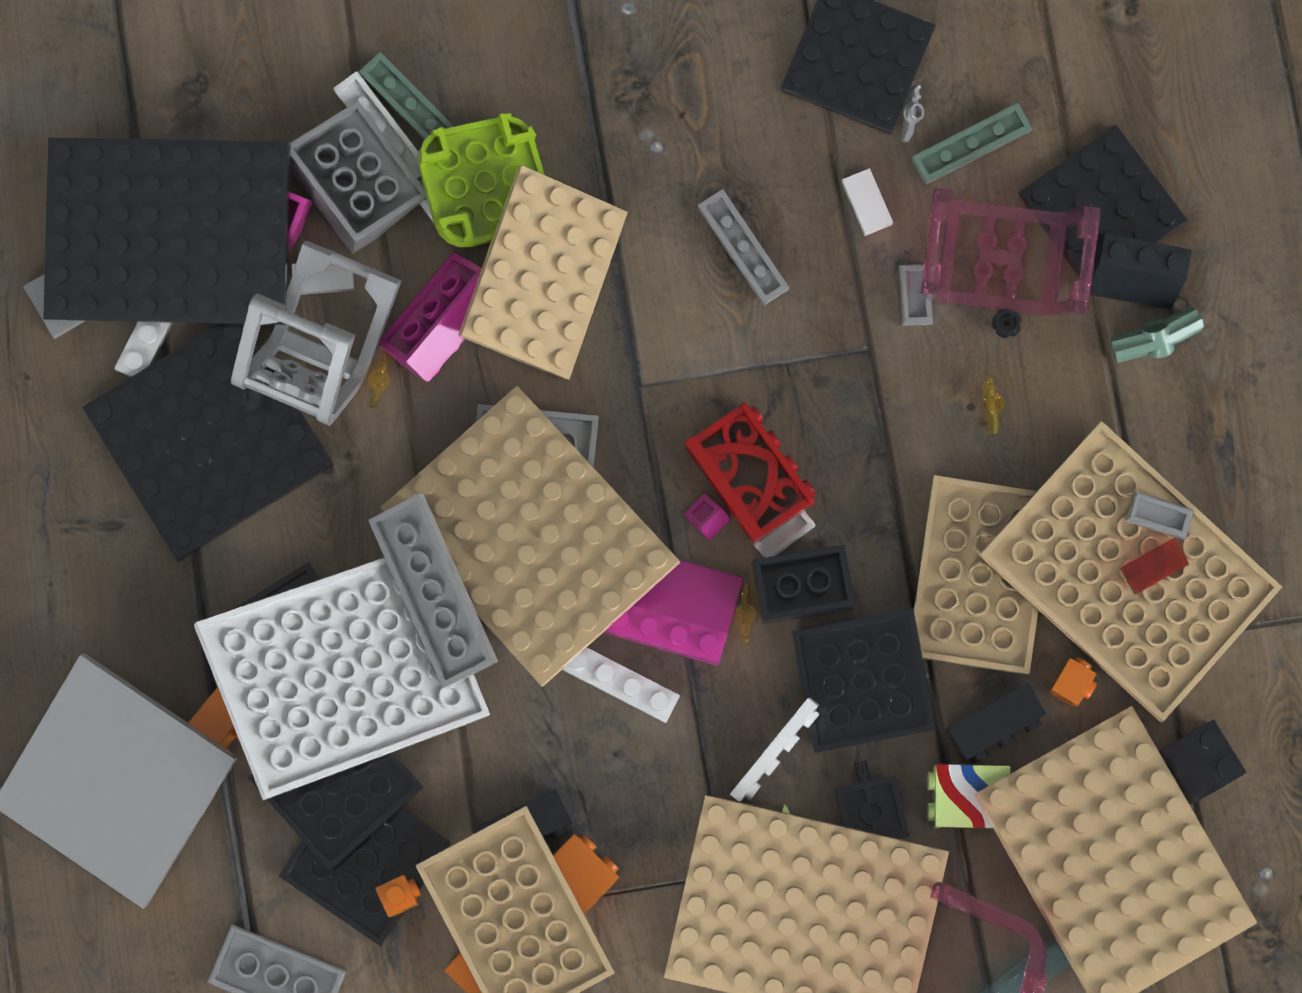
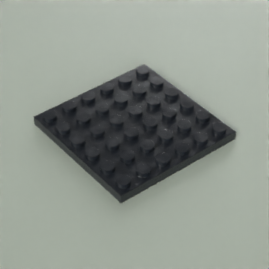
M217 324L82 407L178 562L334 466L299 409L250 388L243 390L231 384L244 324ZM257 341L253 356L261 349ZM268 367L264 368L265 370H268L272 373L275 372V370L270 369Z

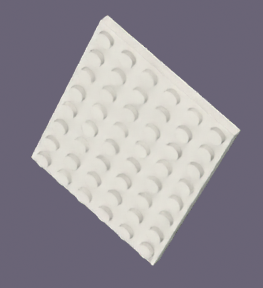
M385 558L198 621L194 624L263 800L490 715L474 674L449 687L442 688Z

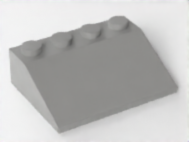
M359 101L291 142L290 172L352 254L377 239L427 198L423 186Z

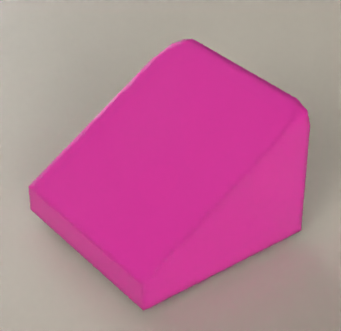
M705 493L683 514L708 540H711L730 521L726 512Z

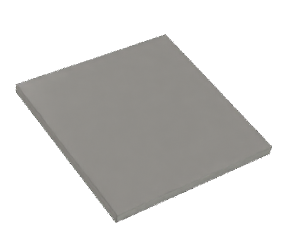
M83 653L77 659L0 790V811L144 909L148 906L238 756Z

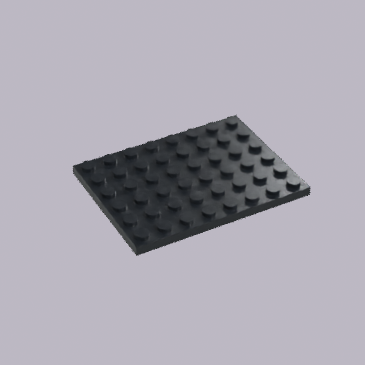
M48 137L43 319L245 324L249 304L257 293L286 305L291 143L275 141ZM276 322V323L263 324V325H286V324H284V323H282V322Z

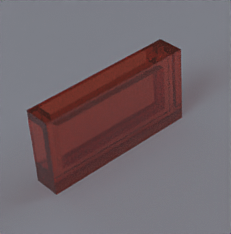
M1172 538L1119 569L1135 595L1188 566L1189 563L1175 538Z

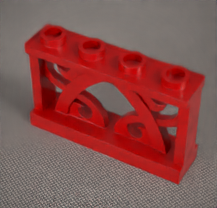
M744 402L696 436L694 435L686 440L685 449L755 546L759 541L761 542L775 530L813 506L815 502L813 496L816 493L806 479L801 481L796 474L798 467L790 455L784 457L778 448L781 443L773 431L767 432L761 424L764 420L755 406L749 408L747 403ZM736 422H744L749 425L751 435L743 437L739 430L736 435L737 443H731L729 438L731 426ZM722 431L725 444L715 445L706 449L703 448L701 444ZM758 438L761 440L766 449L754 445L757 442ZM725 455H730L732 461V468L729 471H722L719 468L720 462L725 461L728 463ZM736 455L751 456L767 462L768 476L764 492L749 485H742L732 489L729 483L734 479L738 470ZM778 466L787 478L778 480ZM784 487H791L797 494L795 504L790 507H782L772 501L774 495L782 500L789 498L782 493ZM745 493H752L759 497L760 501L758 503L753 498L751 504H745L742 497ZM769 507L781 514L762 528L757 524Z

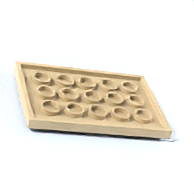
M523 165L518 166L458 336L563 380H569L628 212Z
M937 475L933 476L914 603L923 659L1023 675L1030 674L1038 609L983 560L979 554L1036 491Z
M527 806L416 865L482 993H580L615 974Z

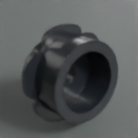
M1001 309L998 311V315L993 317L992 328L996 329L998 336L1002 338L1014 337L1020 332L1021 317L1017 312L1010 309ZM1005 321H1008V322L1010 323V325H1009V326H1005V325H1004V322H1005Z

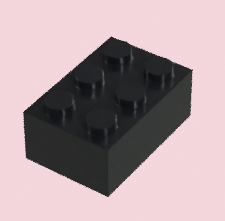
M844 545L755 559L752 562L762 624L851 610L855 606Z

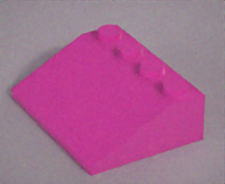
M679 560L680 564L603 632L604 634L719 666L744 578Z

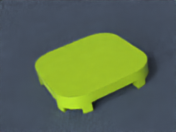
M500 114L496 118L443 129L442 126L433 130L420 147L417 156L418 169L433 222L439 235L449 244L457 247H474L491 243L518 166L523 165L545 175L534 140L536 134L532 126L529 127L522 120L512 117V114Z

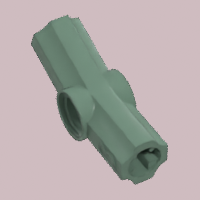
M1191 306L1166 319L1154 318L1148 320L1142 325L1141 329L1110 337L1116 361L1120 363L1146 355L1152 358L1166 357L1174 351L1175 344L1200 332L1204 325L1197 310Z

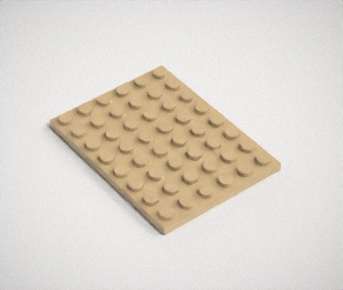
M518 386L512 389L381 506V509L386 511L416 494H424L477 615L542 687L680 564L677 557Z
M1102 421L1094 427L979 554L983 560L1159 722L1165 721L1282 588L1275 579ZM1137 491L1194 510L1186 539L1180 540L1125 522L1133 493Z
M1133 706L975 793L993 829L1086 993H1139L1257 924Z
M705 794L664 978L727 993H917L949 851Z

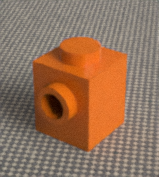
M1078 657L1075 660L1069 658L1064 663L1048 693L1075 708L1080 704L1083 697L1089 699L1097 686V683L1093 681L1097 673L1091 671L1093 666Z
M402 875L375 888L388 917H394L419 905L417 897L421 893L414 878L408 880L406 875Z

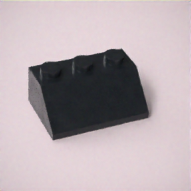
M1105 233L1094 234L1084 294L1172 309L1186 282L1192 249Z

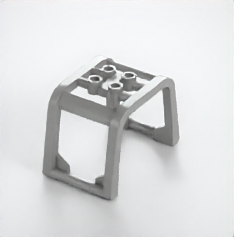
M306 240L302 244L287 290L286 305L258 293L252 298L237 352L231 384L243 390L250 388L317 417V421L330 426L358 392L368 374L401 280ZM329 263L366 278L367 281L364 288L377 304L359 359L349 356L355 334L329 323L322 326L294 314L308 274L326 271ZM276 322L286 324L275 325L267 342L253 356L261 325ZM290 326L319 338L324 345L289 331ZM278 351H282L329 371L328 375L314 372L292 360H280L275 355ZM268 367L278 372L272 373L268 370H265L264 368ZM342 378L348 379L344 383V385L341 386Z

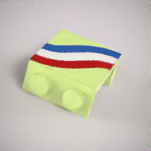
M934 765L933 772L928 771L927 789L933 790L932 803H927V821H932V828H993L975 793L1009 775L1010 766Z

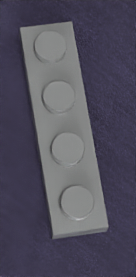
M723 189L698 204L699 211L763 306L789 290V286Z

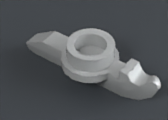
M918 84L910 90L903 109L904 122L901 141L909 142L914 133L915 124L924 117V109L918 103V99H921L919 94L921 87Z

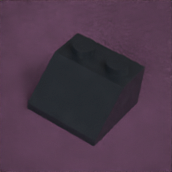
M1214 719L1159 751L1189 805L1214 793L1247 773Z

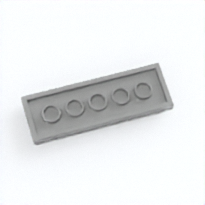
M416 494L369 519L370 526L442 688L449 687L497 663V657L424 494Z

